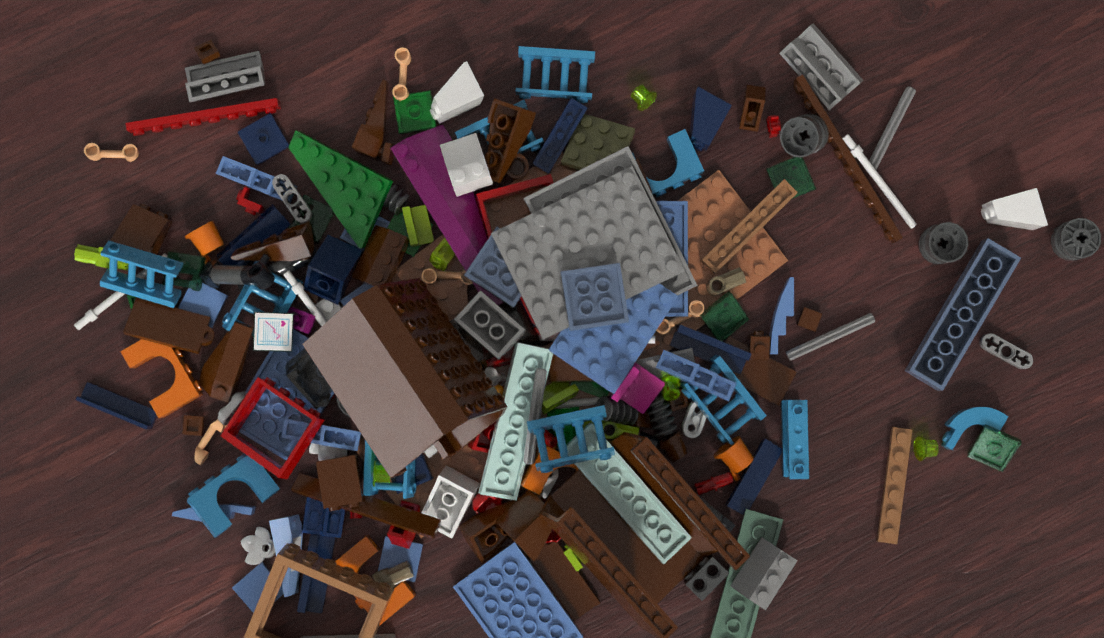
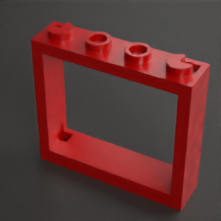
M551 174L476 194V201L487 239L491 236L492 229L484 203L547 187L553 184Z
M257 377L222 432L221 437L278 478L288 479L325 420L320 417L321 413L314 408L308 409L305 407L306 403L297 397L295 399L292 398L290 391L283 387L279 389L275 386L276 382L271 378ZM266 388L312 420L283 466L238 435V432Z

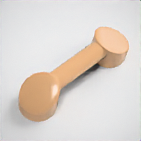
M403 47L395 52V58L400 64L399 84L394 86L392 90L395 99L400 101L405 100L409 96V91L406 88L407 66L411 62L410 52Z
M89 143L84 148L85 155L93 161L100 160L101 158H125L127 161L132 162L139 155L137 147L133 144L125 145L122 151L101 150L95 143Z
M428 267L422 272V280L427 284L434 283L436 279H461L466 285L473 283L464 276L466 273L465 269L462 272L437 271L433 267Z
M699 300L692 301L689 305L688 317H675L669 321L663 319L656 332L660 335H667L672 327L691 317H701L704 313V304Z
M218 419L210 424L195 449V462L200 466L209 455V452L204 449L215 431L217 430L222 433L227 426L223 425Z

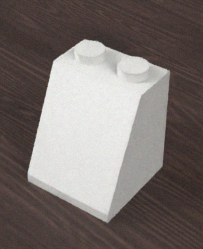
M467 61L459 67L433 98L430 113L434 120H438L439 124L480 106L484 94Z
M1037 188L992 200L982 205L981 214L988 224L1035 230L1048 225Z

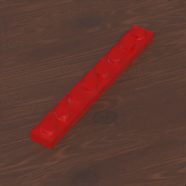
M277 98L125 124L128 132L138 136L150 130L152 132L164 131L163 128L180 129L182 125L187 124L199 126L201 122L205 121L217 123L223 118L235 120L241 115L253 117L257 116L259 112H265L266 114L275 113L277 109H281V104Z

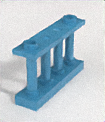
M519 46L518 55L524 61L522 88H516V95H519V98L530 99L531 96L576 99L579 103H587L588 100H592V93L586 92L588 65L594 63L595 51ZM534 59H541V62H543L541 89H529L531 61ZM553 60H559L562 63L560 91L549 90L550 63ZM572 61L579 62L581 65L579 92L568 91L569 64Z
M525 100L513 104L528 110ZM488 117L456 131L457 139L474 133H481L486 140L490 130ZM530 130L527 136L529 144L521 147L518 153L523 154L530 150L535 152L541 149V145L544 144L543 138L536 140L532 130Z
M108 240L101 251V256L110 258L109 269L106 270L101 278L100 286L174 308L181 296V290L173 288V280L183 267V262ZM118 261L128 263V274L117 271ZM136 266L147 269V280L136 277ZM155 272L166 275L165 285L154 282Z
M273 272L271 273L275 276L274 282L285 289L281 296L277 297L266 290H261L256 285H244L230 313H226L224 316L222 327L230 331L235 321L241 322L237 320L241 309L253 315L255 313H266L246 302L251 292L274 303L275 308L272 313L286 314L296 297L291 289L292 286L285 278Z
M714 355L709 359L713 363L711 365L712 368L709 370L737 383L734 389L736 393L734 395L735 398L712 415L706 406L714 401L717 396L709 394L703 400H700L695 393L698 388L692 385L689 386L686 382L680 383L683 387L681 391L688 399L691 397L717 430L719 440L723 444L726 442L732 445L734 442L729 436L751 418L761 421L767 415L721 356ZM744 403L748 408L746 413L724 430L718 421L738 404Z
M782 400L783 477H789V479H809L807 400Z
M605 405L527 421L529 433H533L537 438L541 463L535 464L537 471L547 473L553 471V468L598 458L601 461L611 459V456L615 455L614 447L607 448L602 425L603 418L607 417ZM592 421L594 423L600 450L588 452L582 426L584 422ZM572 425L575 427L580 454L568 456L563 432L564 426ZM553 429L556 433L561 458L549 461L544 433L545 430Z
M365 440L363 495L372 496L378 494L379 490L403 491L404 499L414 497L416 492L415 460L406 466L407 471L404 472L403 483L380 482L379 471L385 469Z

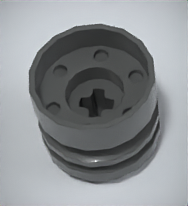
M805 114L792 118L783 125L780 132V141L788 154L801 158L820 151L828 141L829 132L822 118L814 114Z
M1076 218L1058 225L1051 235V246L1054 253L1066 261H1075L1092 256L1101 244L1099 228L1094 222L1086 218Z
M952 222L932 225L920 235L918 242L919 251L924 259L933 264L955 262L966 253L968 236L963 228ZM939 242H942L943 245H941V246L939 247V246H938V243H939Z

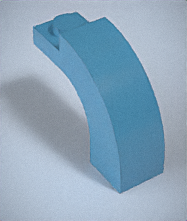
M989 407L962 409L951 416L945 423V426L951 430L944 434L941 446L948 450H953L962 433L972 425L979 424L983 427L987 425L1000 431L1009 416Z

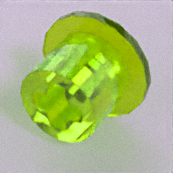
M644 85L638 86L631 94V98L638 104L637 109L639 111L647 109L657 97L656 92H650Z
M671 375L661 377L660 379L665 382V386L660 391L663 394V398L667 401L677 399L680 396V379Z
M918 436L914 441L916 459L923 461L926 457H936L938 454L937 441L925 440L922 436Z
M374 461L373 486H375V483H390V476L384 467L376 465V461Z

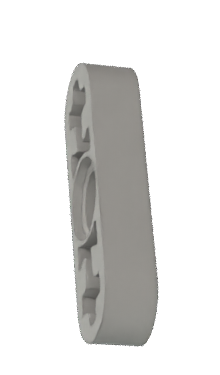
M283 174L275 176L272 182L273 187L295 220L300 223L311 221L313 213L290 178ZM279 180H286L284 185L289 189L288 191H285L281 186L278 187L280 184ZM289 195H297L298 199L295 204L288 203ZM297 207H300L301 210H303L304 212L307 211V213L305 214V215H306V218H305V219L302 218V217L299 218V216L301 215V213L299 212L298 209H295V210H293V209H294V208H297Z
M991 333L985 334L980 338V347L1018 369H1028L1032 366V355ZM992 338V343L997 345L999 344V342H1001V344L998 347L992 345L987 347V342H985V339ZM1004 346H1008L1011 349V354L1008 357L1003 356L1001 353ZM1015 355L1018 356V357H1024V356H1025V357H1026L1025 360L1027 361V364H1022V365H1021V361H1020L1019 359H1017V358H1014V356H1015Z

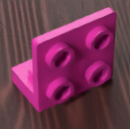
M635 362L615 394L611 393V398L616 402L622 399L643 414L665 386V382Z

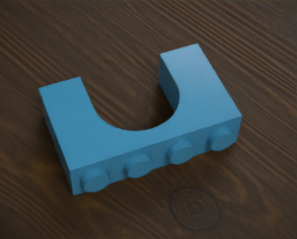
M686 129L667 137V142L676 161L674 174L663 181H654L647 178L652 195L656 197L666 194V189L671 187L677 189L683 186L684 181L690 179L692 182L701 178L700 174L704 172Z
M245 453L236 459V464L233 466L229 464L220 471L221 475L216 478L212 476L204 482L206 485L203 488L199 489L197 487L188 494L190 496L187 499L188 504L214 538L232 525L217 503V491L224 483L232 480L246 483L262 503L280 489L264 467Z

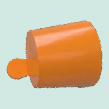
M210 221L184 236L186 239H190L201 253L202 261L205 265L208 260L211 261L207 254L224 245L214 221Z
M736 436L732 438L734 444L725 443L714 453L713 457L721 459L729 467L734 480L739 481L740 476L738 472L750 465L754 457L741 437Z

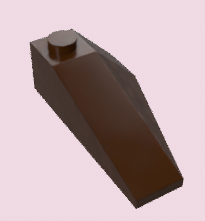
M384 79L373 99L375 106L368 109L366 124H361L352 145L356 153L378 161L379 157L382 158L385 143L388 82Z
M495 98L488 115L490 130L486 138L489 144L488 152L485 154V161L491 179L500 183L528 136L536 112Z
M309 221L287 228V232L280 236L276 234L270 235L263 243L255 241L240 247L233 252L231 259L259 261L263 254H267L270 257L269 261L307 260L315 249L311 223Z
M235 321L231 330L226 333L203 365L199 383L210 397L229 403L232 396L236 393L254 327Z
M511 500L474 515L459 526L466 542L482 564L502 549L501 545L507 538L511 539L496 521L516 500Z

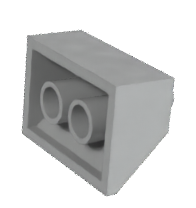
M482 291L454 319L455 322L497 359H500L509 351L525 332L522 326Z
M761 537L730 586L766 610L797 560Z

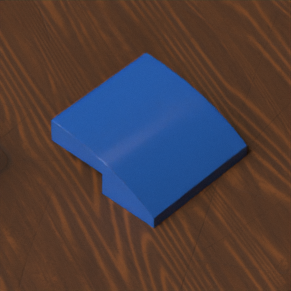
M306 497L302 532L341 538L345 509L329 511V508H323V502Z

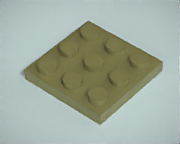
M584 114L570 138L561 164L581 170L630 146L635 134V128Z

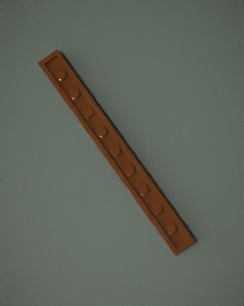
M803 74L793 81L796 93L802 95L805 100L803 103L808 111L811 110L814 115L819 116L826 123L829 132L827 143L832 144L834 148L833 153L838 160L841 159L843 162L845 173L848 176L851 175L854 180L853 185L855 189L864 196L863 202L866 207L872 209L875 222L878 225L881 224L884 229L883 234L888 241L891 240L894 243L902 239V235Z

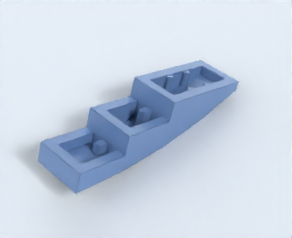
M222 157L216 171L217 175L283 201L273 187L274 176L227 157ZM279 180L280 184L278 187L281 186L285 191H288L289 189L284 185L286 181ZM294 194L289 195V204H291Z
M794 277L787 279L773 313L769 333V355L778 354V336L786 335V317L794 316Z
M663 350L656 365L657 369L728 402L737 385L736 382L719 376L717 373L705 369L699 364L666 350Z
M285 419L281 438L299 441L310 423ZM322 425L311 443L358 451L361 432Z
M218 504L228 519H233L235 512L246 515L255 514L256 506ZM191 507L172 512V516L202 522Z

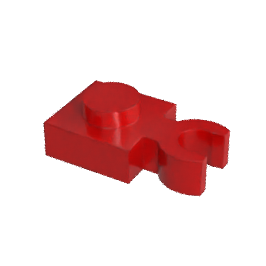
M768 116L766 119L769 138L777 137L779 131H781V123L778 120L779 116Z

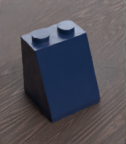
M697 87L692 101L690 140L694 149L701 152L702 150L706 151L732 105L700 87Z
M327 235L308 265L304 290L338 305L352 279L351 276L363 250Z

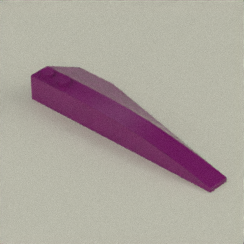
M440 125L408 137L390 149L463 268L467 271L488 239L474 192L458 197L455 194L440 148L441 144L453 140L445 127ZM473 282L478 292L482 291L496 305L499 306L504 303Z

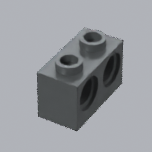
M711 555L709 557L705 556L698 563L700 566L696 571L692 570L685 576V585L701 601L729 574ZM716 565V573L708 574V566ZM696 579L703 580V586L701 588H695L693 586V583Z

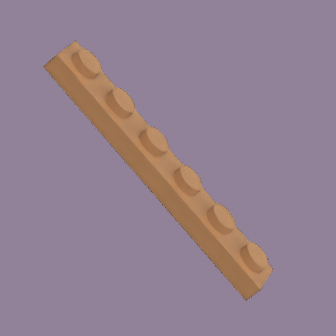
M784 179L702 261L716 273L798 192Z
M892 427L877 534L878 542L897 544L912 437L911 429Z

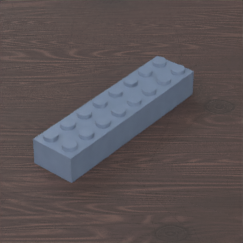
M989 238L981 240L910 360L905 372L935 390L943 391L1021 257Z

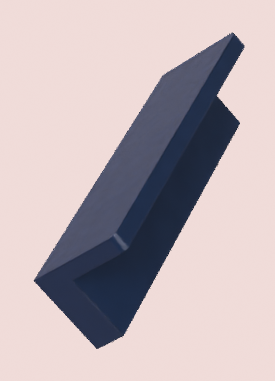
M572 98L568 101L542 148L533 160L532 167H537L547 174L550 173L585 114L586 106Z
M272 204L216 256L223 265L246 266L251 260L231 259V255L236 249L255 241L263 243L265 239L273 234L278 236L290 223Z
M680 324L677 325L670 346L679 350L692 348L694 356L711 362L709 359L714 355H719L728 367L738 374H741L746 360L749 361L751 353Z
M91 382L86 383L82 395L77 396L75 399L144 429H152L157 418L153 408Z
M763 438L753 455V461L746 467L725 505L744 515L745 509L751 508L783 449Z
M311 534L308 551L317 553L318 557L325 560H332L336 538ZM303 574L297 612L322 613L328 584Z

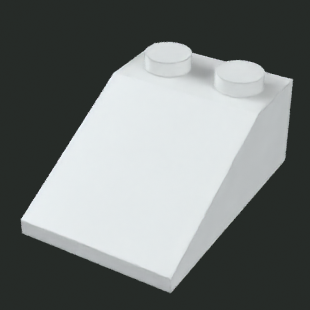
M476 133L440 145L457 197L493 185Z
M446 465L439 474L422 513L441 519L438 531L453 538L480 483Z

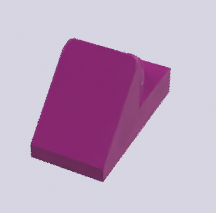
M290 306L286 314H293L292 328L307 334L311 333L316 320L315 316Z

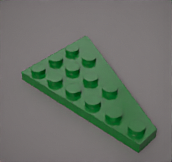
M295 130L289 145L290 151L356 245L361 249L365 248L393 180L309 135Z

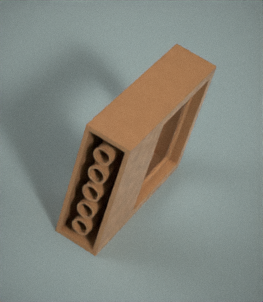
M287 543L276 556L244 638H281L263 629L288 567L372 603L358 638L375 637L394 589L390 588L391 586L385 582L379 583L374 581L369 575H360L355 573L350 567L339 566L334 560H325L318 557L319 555L315 552H307L296 544Z

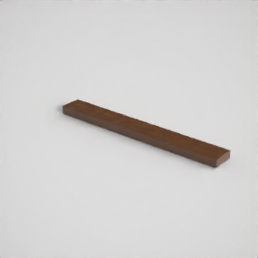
M299 473L291 488L292 492L322 502L319 479ZM364 495V501L360 502V506L349 508L348 504L340 506L342 509L431 539L435 538L441 524V519L371 496Z

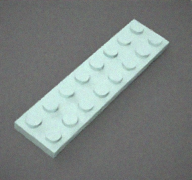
M520 342L515 343L502 395L508 407L504 415L496 420L478 492L481 495L517 501L526 465L523 462L535 370L536 368L545 369L547 371V381L553 353L548 351L549 348Z
M589 423L583 428L587 450L592 452L600 449L595 426ZM575 436L566 444L568 456L580 454L577 436ZM606 440L607 448H611L612 445ZM615 449V455H612L611 459L601 461L598 458L575 463L577 468L662 564H665L692 538Z

